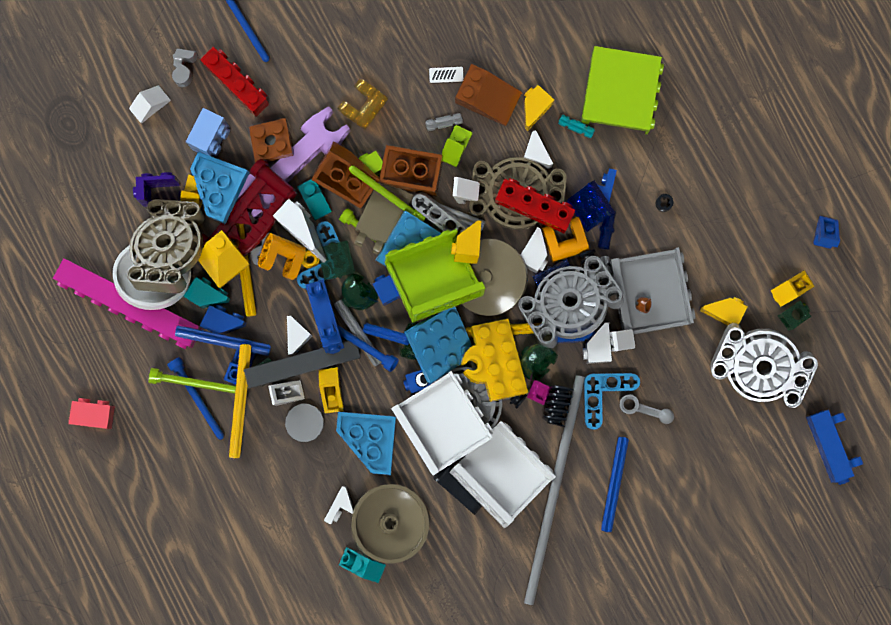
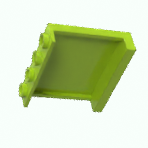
M594 46L581 123L588 125L589 122L641 130L645 131V134L648 135L650 129H654L655 118H652L653 111H656L658 106V100H655V97L661 87V82L658 81L659 75H662L664 64L661 63L662 57Z
M457 229L452 231L446 230L436 237H427L422 242L410 243L403 249H394L385 255L384 263L412 323L484 295L485 286L483 282H478L470 263L454 262L451 246L452 243L456 242Z

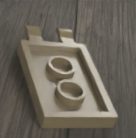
M379 183L408 205L413 198L412 194L400 188ZM373 190L355 228V231L360 232L356 238L355 245L362 247L366 237L376 241L372 253L379 255L404 211Z

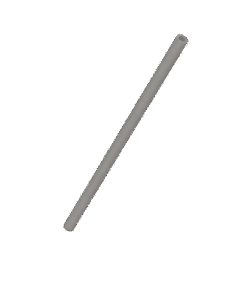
M576 375L573 385L574 391L571 394L573 398H570L571 405L568 407L569 413L566 416L567 421H565V428L563 429L553 473L556 477L551 482L524 603L528 605H534L585 377Z

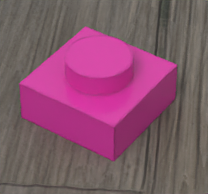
M534 380L527 398L544 405L551 389L549 386Z

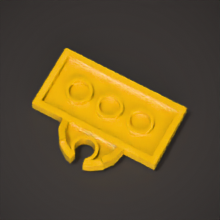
M509 319L472 326L470 329L475 345L464 353L461 365L473 361L477 368L476 370H465L463 372L464 375L472 383H485L490 402L527 394L528 389Z

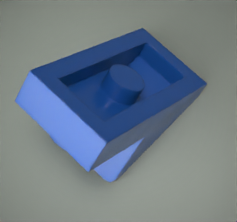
M610 168L607 174H603L601 184L604 186L591 183L588 186L603 210L608 208L617 171Z
M819 216L813 241L814 245L829 249L832 246L838 248L840 243L838 220Z

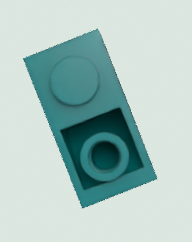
M196 277L183 296L202 309L208 308L209 305L226 304L231 300L227 297L228 293L219 287L217 290L212 288V282L204 277L201 280Z
M346 547L339 566L363 579L379 583L386 564L372 560L365 554Z

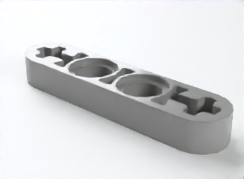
M419 192L413 197V207L441 230L452 231L457 229L458 231L459 227H461L460 232L462 233L469 227L425 192ZM424 198V204L419 205L418 199ZM431 203L432 205L430 206L428 211H426L425 209ZM439 209L441 216L439 218L433 217L431 210ZM449 220L454 221L456 228L449 229L446 226V222Z

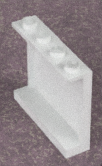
M452 371L399 405L397 404L391 408L432 475H435L492 439L491 434L494 433L489 423L484 424L481 417H483V414L479 407L476 406L474 408L470 402L473 398L469 391H464L460 386L463 382L457 373L453 374Z
M500 421L492 429L494 431L491 434L493 438L468 453L450 473L503 528H506L556 476L548 465H544L539 460L538 454L530 451L526 447L525 441L512 432V428L508 424Z

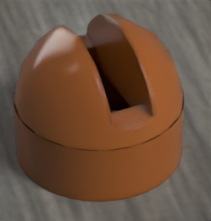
M646 297L637 299V302H639L638 305H635L637 310L648 313L651 308V299Z

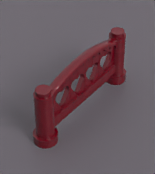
M259 159L250 170V174L256 179L234 205L226 224L221 222L210 237L202 234L203 247L207 241L222 230L230 239L239 240L240 245L238 249L245 257L268 234L276 221L273 215L283 206L286 200L292 201L296 197L297 192L270 169L269 164L265 160ZM260 194L275 196V201L270 203L268 209L264 208ZM248 209L263 211V216L259 218L257 224L252 223ZM237 224L251 226L252 230L247 233L245 239L240 238Z

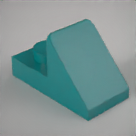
M312 179L297 186L315 221L332 212L318 184L312 181Z

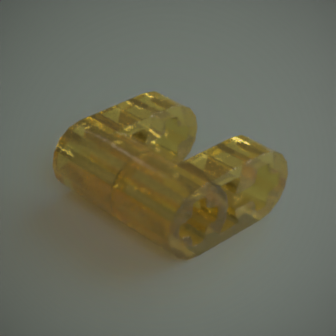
M359 79L354 87L368 98L359 111L345 101H342L337 109L355 124L366 130L388 101V98L363 79Z

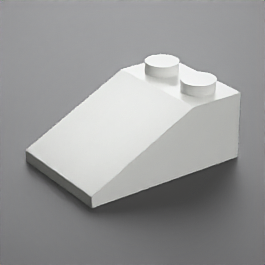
M288 199L273 217L292 236L325 263L326 257L315 226L309 219L311 215L297 201L293 203Z

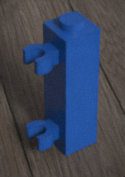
M323 279L305 286L323 348L326 353L334 354L345 347L328 289Z
M823 410L807 416V422L830 481L832 483L838 482V485L849 482V478L854 476L852 468L862 465L863 462L861 457H854L848 460L834 425L846 420L844 413L831 416L829 410Z

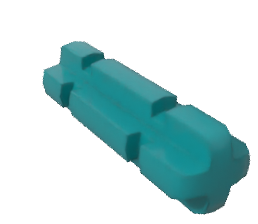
M562 115L558 122L560 126H567V129L578 134L583 133L587 138H592L595 132L593 127H586V124L575 119L570 120L566 115Z

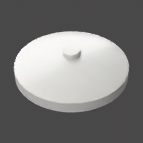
M130 245L117 257L113 266L115 288L121 298L134 307L145 310L166 308L179 301L190 286L191 269L182 275L187 286L181 293L136 290L127 278L128 270L135 266L130 257Z

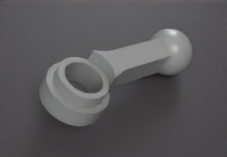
M625 395L620 400V409L625 414L640 412L659 418L664 424H670L674 420V413L670 409L658 410L642 405L633 395ZM628 399L633 400L635 403V407L632 410L624 408V402Z

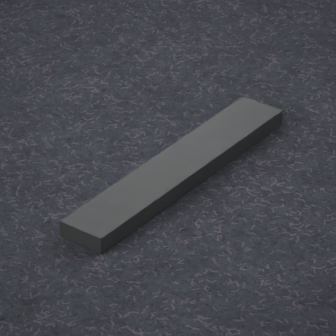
M347 341L343 342L345 348L334 354L326 353L324 348L244 369L248 389L360 359L358 347Z

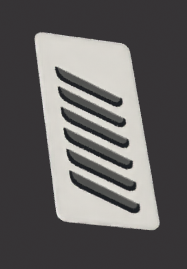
M463 67L430 68V83L462 82Z

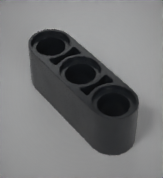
M449 466L436 473L433 479L475 515L481 509L482 505L450 473L452 469Z

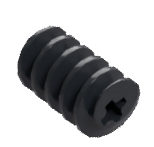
M553 385L550 386V389L554 393L548 394L553 400L546 401V404L551 408L544 409L549 415L543 416L542 419L547 421L548 424L565 428L561 421H567L563 413H569V410L564 407L571 405L566 399L573 398L568 391H574V389Z

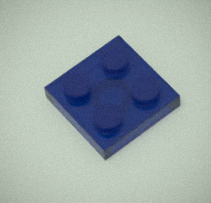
M595 180L589 182L567 200L573 206L572 208L575 209L574 213L580 218L586 232L592 230L615 213Z

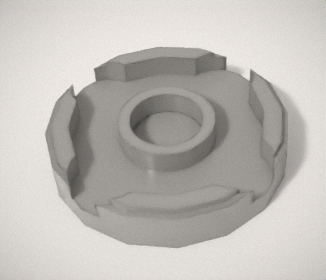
M299 404L288 412L285 426L288 434L293 439L300 442H309L315 440L321 434L324 427V418L317 407L310 404Z

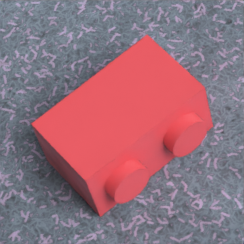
M79 398L78 402L72 401L69 424L112 429L115 406H110L109 401L98 400L97 404L90 403V399Z

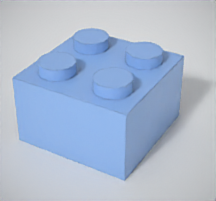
M203 108L186 143L197 153L201 152L211 157L218 156L222 140L226 139L229 135V125L223 117Z

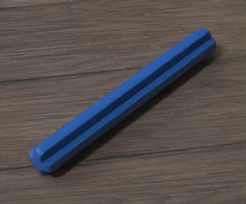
M179 325L175 330L176 337L240 350L241 344H249L252 346V353L266 356L269 355L271 349L269 344Z
M618 437L601 527V530L610 533L613 528L629 439L626 437Z

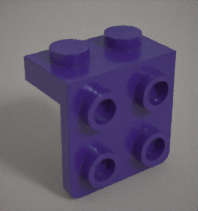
M170 172L160 173V176L145 173L141 174V177H136V187H133V196L141 205L147 207L151 201V188L181 186L178 178Z

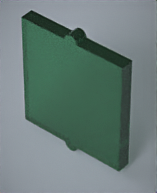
M347 240L335 244L331 242L330 245L322 247L326 261L323 263L320 260L325 281L334 278L341 279L342 276L356 273Z

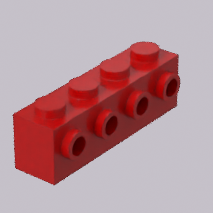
M212 47L200 59L203 66L257 117L269 105L266 99L267 94L261 88L257 90L253 86V80L248 75L244 77L240 73L241 69L234 62L230 63L227 60L228 56L221 49L217 51Z
M504 179L495 198L496 204L565 234L575 212L571 204L566 202L559 203L555 201L553 196L548 194L543 196L537 193V190L533 187L527 186L525 188L519 185L520 182L515 179Z

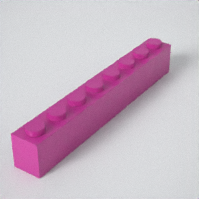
M64 258L53 279L58 281V286L66 290L70 287L75 290L74 294L82 298L86 295L92 298L90 302L100 307L104 304L109 307L108 311L116 315L120 312L126 315L124 319L134 324L136 321L142 323L141 327L149 332H152L153 329L160 332L158 336L167 341L170 338L176 340L175 345L185 350L187 346L193 348L196 341L176 337V327L179 325L198 330L203 329L164 308L145 310L130 305L118 294L114 283Z

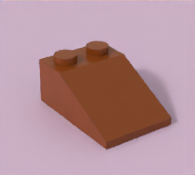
M471 64L455 97V103L507 126L522 92L492 73Z
M333 141L315 170L312 181L355 206L362 208L374 189L349 171V167L356 166L377 183L380 181V178L351 151Z
M386 145L379 183L415 193L425 192L430 196L437 197L443 166V155Z

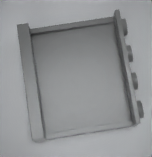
M679 247L664 252L610 260L609 266L611 267L612 277L621 289L624 298L623 305L618 308L622 331L631 329L633 334H640L694 323L695 311L690 306L692 295L690 289H687L686 286L688 275L687 271L683 270L684 255L683 252H680ZM641 297L651 299V308L648 313L637 310L635 307L639 303L637 299Z

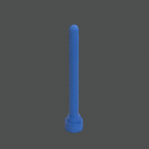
M225 0L264 62H268L270 58L235 1Z
M338 325L343 338L381 361V364L384 365L383 368L389 372L395 369L399 362L398 358L393 355H384Z
M181 357L167 364L170 371H173L174 374L177 373L180 377L189 378L184 371V362ZM184 385L219 440L223 439L224 434L195 387Z

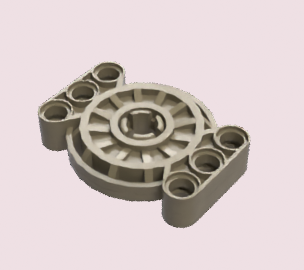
M522 157L502 160L494 165L492 169L485 161H479L474 165L472 181L479 182L485 191L479 194L478 201H470L469 213L473 217L481 218L487 212L495 223L512 230H524L539 223L534 221L525 225V223L530 222L532 219L495 203V198L504 179L509 180V178L520 182L519 185L525 188L527 186L535 188L537 193L543 196L544 194L551 195L556 193L560 196V200L557 202H564L566 173L562 169H554L548 175L547 171L540 164ZM483 167L487 170V173L479 175L476 170ZM559 175L562 178V182L556 183L552 177ZM476 204L483 207V210L479 213L472 209ZM495 215L498 216L501 220H503V221H505V222H502V221H500L499 219H497V218L495 217Z
M155 199L147 205V211L151 218L144 221L131 238L129 251L135 266L128 270L127 278L136 290L181 293L187 286L182 275L194 267L202 253L204 242L198 226L204 222L205 216L196 202Z

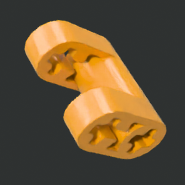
M579 217L572 218L569 223L574 238L562 242H557L552 228L548 226L542 228L552 262L589 251V245Z
M270 233L262 247L258 259V267L267 271L270 270L277 254L287 258L282 271L283 277L294 280L299 273L306 248Z

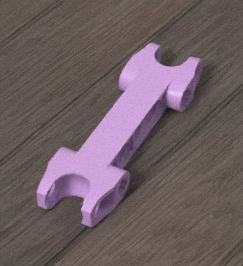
M327 107L313 115L303 124L301 131L305 136L292 147L294 156L279 159L270 169L288 183L320 152L325 155L333 141L341 145L351 130L347 125L334 132L325 129L326 121L333 114V110ZM248 175L237 201L256 179L253 175ZM260 194L264 208L268 209L270 203L275 201V196ZM253 209L250 215L256 220L263 215V211Z

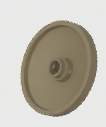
M496 239L480 240L477 264L470 263L478 282H483L485 286L484 295L462 305L479 315H500L515 307L523 297L528 283L527 267L521 254L510 244Z
M395 484L381 485L366 492L356 503L351 517V532L356 545L367 557L381 563H399L411 558L421 549L429 531L428 512L422 500L410 489Z

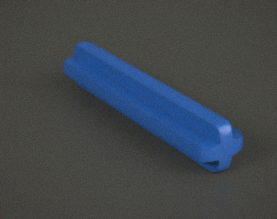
M369 323L364 324L363 332L404 345L410 344L404 333Z

